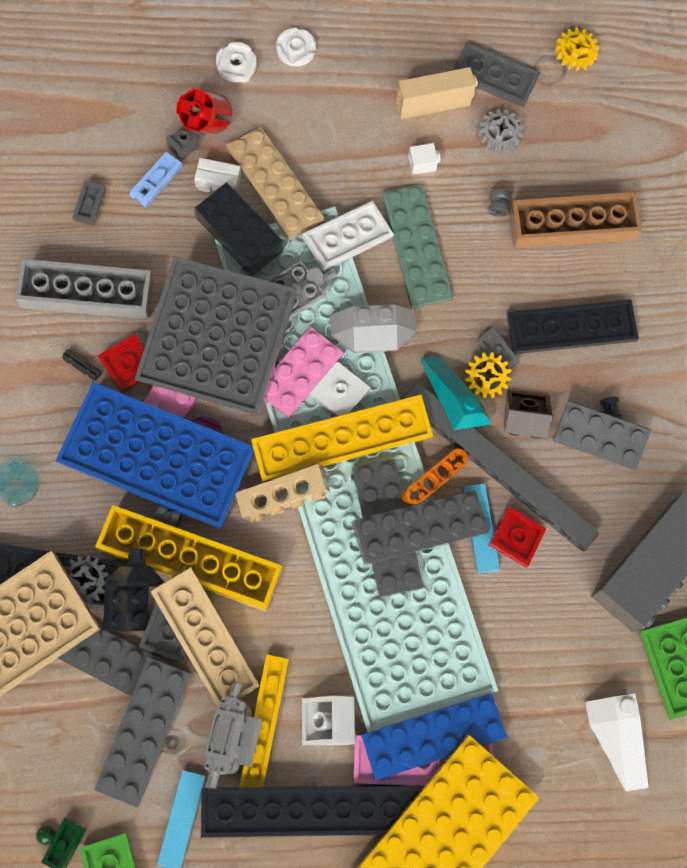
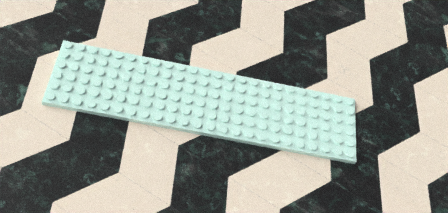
M336 207L320 211L324 216V223L338 217ZM276 223L268 225L283 240V252L253 276L254 278L268 281L299 261H302L308 270L318 268L324 274L332 268L336 273V277L327 281L328 289L324 291L325 297L289 319L275 367L304 333L312 327L344 352L343 357L338 362L371 387V390L351 413L400 400L384 352L353 353L331 337L330 315L353 306H369L353 258L351 257L323 271L303 240L302 234L288 241ZM215 239L223 269L250 276ZM310 395L290 419L264 400L274 433L337 417ZM415 442L324 466V473L331 493L325 494V498L318 501L307 500L303 506L298 507L367 733L498 691L449 544L416 552L423 583L422 590L379 598L372 563L367 565L363 563L351 523L355 519L362 518L352 467L395 459L403 492L404 489L425 473ZM424 478V486L430 489L427 478ZM308 482L300 486L301 493L308 490ZM417 490L411 493L410 498L413 500L421 492ZM431 494L421 503L434 501L433 495Z

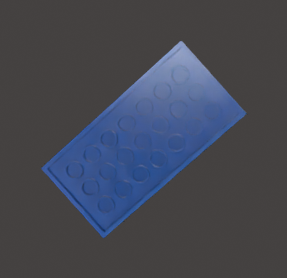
M92 382L55 461L58 464L221 529L254 454V448L249 444Z

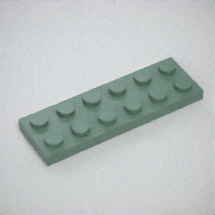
M423 185L382 192L389 226L394 233L393 241L411 309L452 301L453 297Z

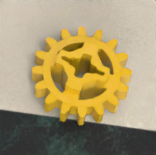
M575 28L574 32L568 29L566 34L561 33L560 39L558 38L556 42L555 53H558L556 59L563 60L562 66L568 64L569 70L572 66L575 67L576 71L581 66L586 70L587 66H592L594 60L597 59L599 46L596 43L598 40L591 39L592 33L585 34L586 29H583L582 32H579L578 28Z
M485 352L482 353L481 359L475 356L476 362L468 363L471 370H465V373L470 375L465 381L472 383L469 389L475 388L476 396L480 392L483 393V399L486 398L487 394H490L493 399L496 392L501 396V388L508 389L505 382H509L512 379L507 377V374L512 372L511 369L505 368L508 362L502 363L501 355L497 359L494 358L493 352H491L490 357H487ZM487 362L483 369H476L479 364ZM494 363L501 368L503 374L497 373ZM491 370V374L495 377L490 378V381H485V377L480 374ZM474 377L481 380L483 383L482 388L475 383ZM501 382L497 388L490 390L491 384Z

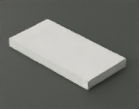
M373 201L302 234L303 240L323 271L394 236V233Z

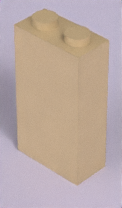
M468 67L399 81L395 102L400 120L470 106L472 97H474V89L477 87L476 75H472L471 68Z

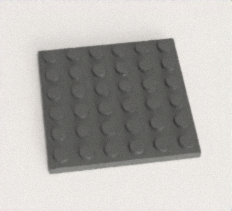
M174 256L135 380L259 416L298 290Z

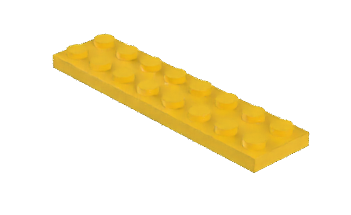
M417 395L251 439L261 479L264 483L317 464L324 467L433 437L422 395Z

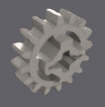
M497 109L496 114L489 111V115H484L482 122H480L478 135L482 137L481 143L487 142L486 148L489 149L492 146L494 147V152L501 149L502 153H505L506 148L512 151L514 146L519 145L523 136V126L519 125L521 119H514L515 113L508 115L507 109L504 113Z

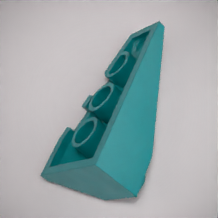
M440 356L421 358L420 361L454 430L486 426L492 423L484 405Z

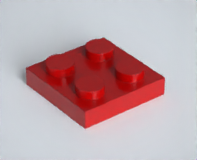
M136 334L98 355L99 360L120 393L139 383L135 380L144 347Z
M509 506L505 509L488 546L526 568L529 566L546 528Z

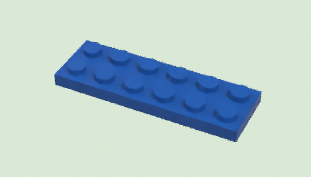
M493 693L361 735L375 781L447 758L467 735H470L481 746L507 738Z

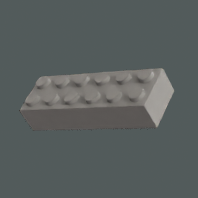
M21 259L15 299L19 307L23 309L148 320L153 278L151 270Z

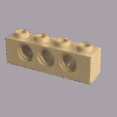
M317 464L239 491L235 495L242 518L252 523L262 520L264 515L270 513L271 515L283 513V509L290 506L292 508L301 507L307 500H321L325 498V494L331 492L324 469ZM308 482V490L301 493L300 486ZM287 490V497L284 500H280V492ZM262 497H266V505L259 507V500Z

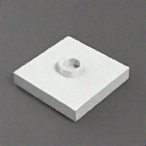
M337 361L310 392V396L335 416H341L351 413L371 390V387Z

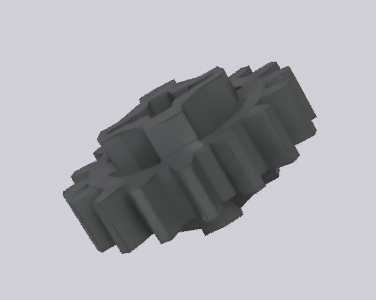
M87 555L86 560L83 556H78V562L73 559L69 560L72 566H64V569L76 585L83 600H86L89 605L93 604V599L101 601L100 594H105V580L111 575L104 572L107 565H100L101 560L98 558L93 561V556ZM79 567H81L80 571H78L77 573L74 574V572H75ZM94 568L98 571L99 578L94 574ZM87 577L90 580H94V582L84 583L77 579ZM98 586L97 589H96L93 593L90 594V591H91L94 587Z

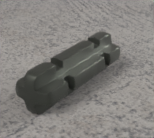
M67 349L63 353L62 358L69 364L71 363L74 368L84 375H88L93 381L100 377L101 371L98 368L92 367V364L81 356H76L72 350Z

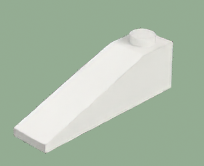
M636 694L585 702L589 726L598 738L600 746L610 760L612 768L624 790L631 791L649 788Z

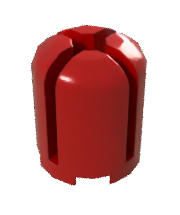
M192 88L193 90L180 96L176 106V114H179L180 121L183 124L182 127L189 131L218 134L229 126L231 121L216 117V114L232 117L231 104L222 94ZM193 107L200 108V111L192 109Z

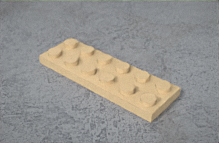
M262 127L226 144V150L236 165L241 166V172L288 241L325 222L324 216Z
M191 567L150 590L218 709L222 697L230 696L232 683L242 685L238 699L259 687L258 682Z

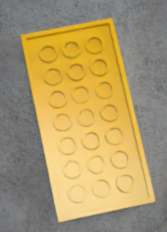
M467 735L357 868H483L538 801L539 797L470 735Z

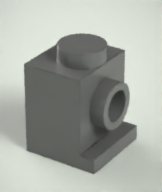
M182 127L173 135L166 137L167 147L182 161L200 147L199 134L196 131H189Z

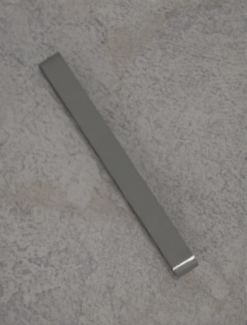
M415 383L402 397V399L422 395L431 428L454 447L464 450L472 462L581 551H586L598 537L599 532L590 523L473 427L454 430L440 400L423 386Z

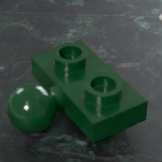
M63 818L56 834L50 826L40 827L36 832L37 842L41 845L50 844L41 863L50 868H67L86 828L67 818Z

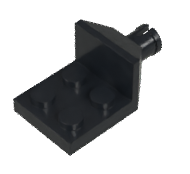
M128 548L127 567L120 566L105 580L103 631L146 630L148 586L157 587L164 583L163 579L153 568L145 567L146 549Z

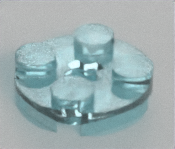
M14 461L0 466V500L13 507H18L32 500L39 489L38 476L34 469L27 463ZM12 479H21L19 488H11Z

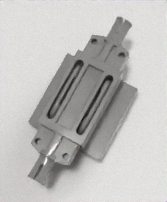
M299 261L268 281L298 290L289 318L291 319L325 297L324 291L328 289L327 281L336 277V273L332 268L324 274L318 268L308 270L304 263Z
M232 683L230 696L222 697L219 709L215 710L204 753L207 756L204 768L210 772L207 787L216 789L219 774H233L238 770L239 764L250 767L252 765L262 720L251 717L252 710L250 706L238 699L242 686L240 684Z

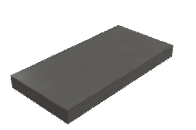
M468 41L453 69L458 70L470 67L472 75L475 74L477 78L476 88L522 108L525 107L540 72Z

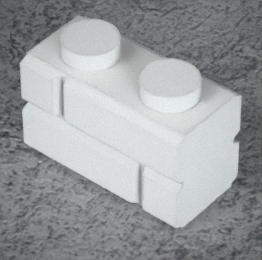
M200 158L195 174V187L200 191L210 192V190L216 191L227 182L237 192L241 178V166Z

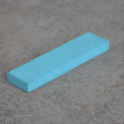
M485 484L463 486V493L476 490L489 533L486 535L471 538L477 574L499 571L497 550L488 546L494 532Z
M182 771L157 866L165 868L182 867L201 796V788H203L206 776Z

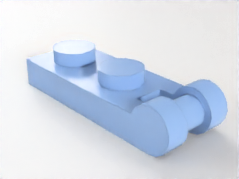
M165 152L131 190L130 197L141 201V205L145 208L150 207L157 195L182 169V163L168 152ZM145 188L149 191L146 195L142 193Z

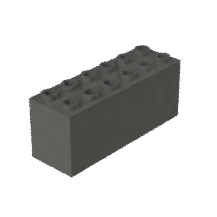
M682 492L670 502L592 596L594 600L632 632L639 629L642 631L645 627L648 628L656 619L654 614L659 610L662 611L669 604L670 600L668 597L673 593L676 594L684 585L681 581L687 577V492Z

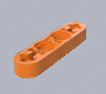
M455 449L449 452L402 492L404 504L407 506L420 504L468 463L466 452L462 449ZM458 456L460 458L459 461L451 465L450 462ZM439 466H443L446 469V477L439 474ZM424 478L431 480V489H427L424 486ZM419 490L421 493L417 494L412 500L410 498L411 493Z

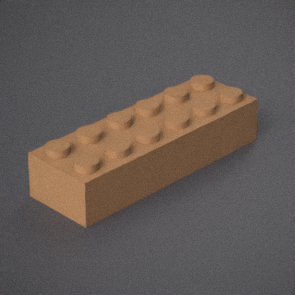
M636 192L513 200L509 209L514 249L636 241L642 231Z

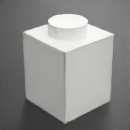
M434 143L409 148L408 159L412 175L436 171L437 164L440 163V153L438 150H435Z

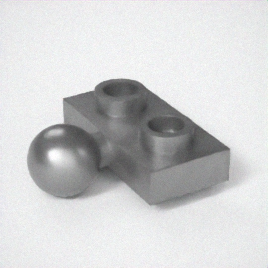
M494 327L477 339L478 343L487 353V357H490L491 352H493L494 358L497 359L501 355V362H508L505 367L506 369H511L520 362ZM487 362L479 364L476 369H483ZM494 363L502 373L501 368L496 363Z

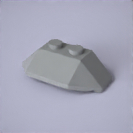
M396 304L353 306L330 315L331 337L353 353L398 351L416 333L415 311Z

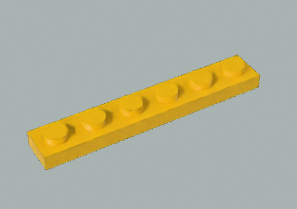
M266 655L253 717L261 719L262 724L251 767L243 766L239 787H264L289 659Z

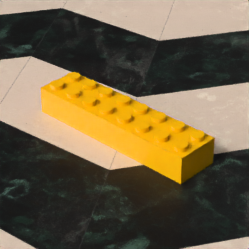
M112 505L95 545L98 552L128 562V548L146 549L145 567L153 568L156 573L172 578L191 567L202 588L265 612L268 610L282 572V565Z

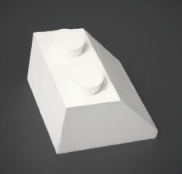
M326 696L302 699V746L355 744L354 697Z

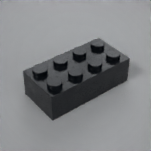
M227 182L194 208L196 219L251 277L283 252V240Z

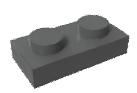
M84 181L73 215L74 221L95 225L106 190L105 185Z

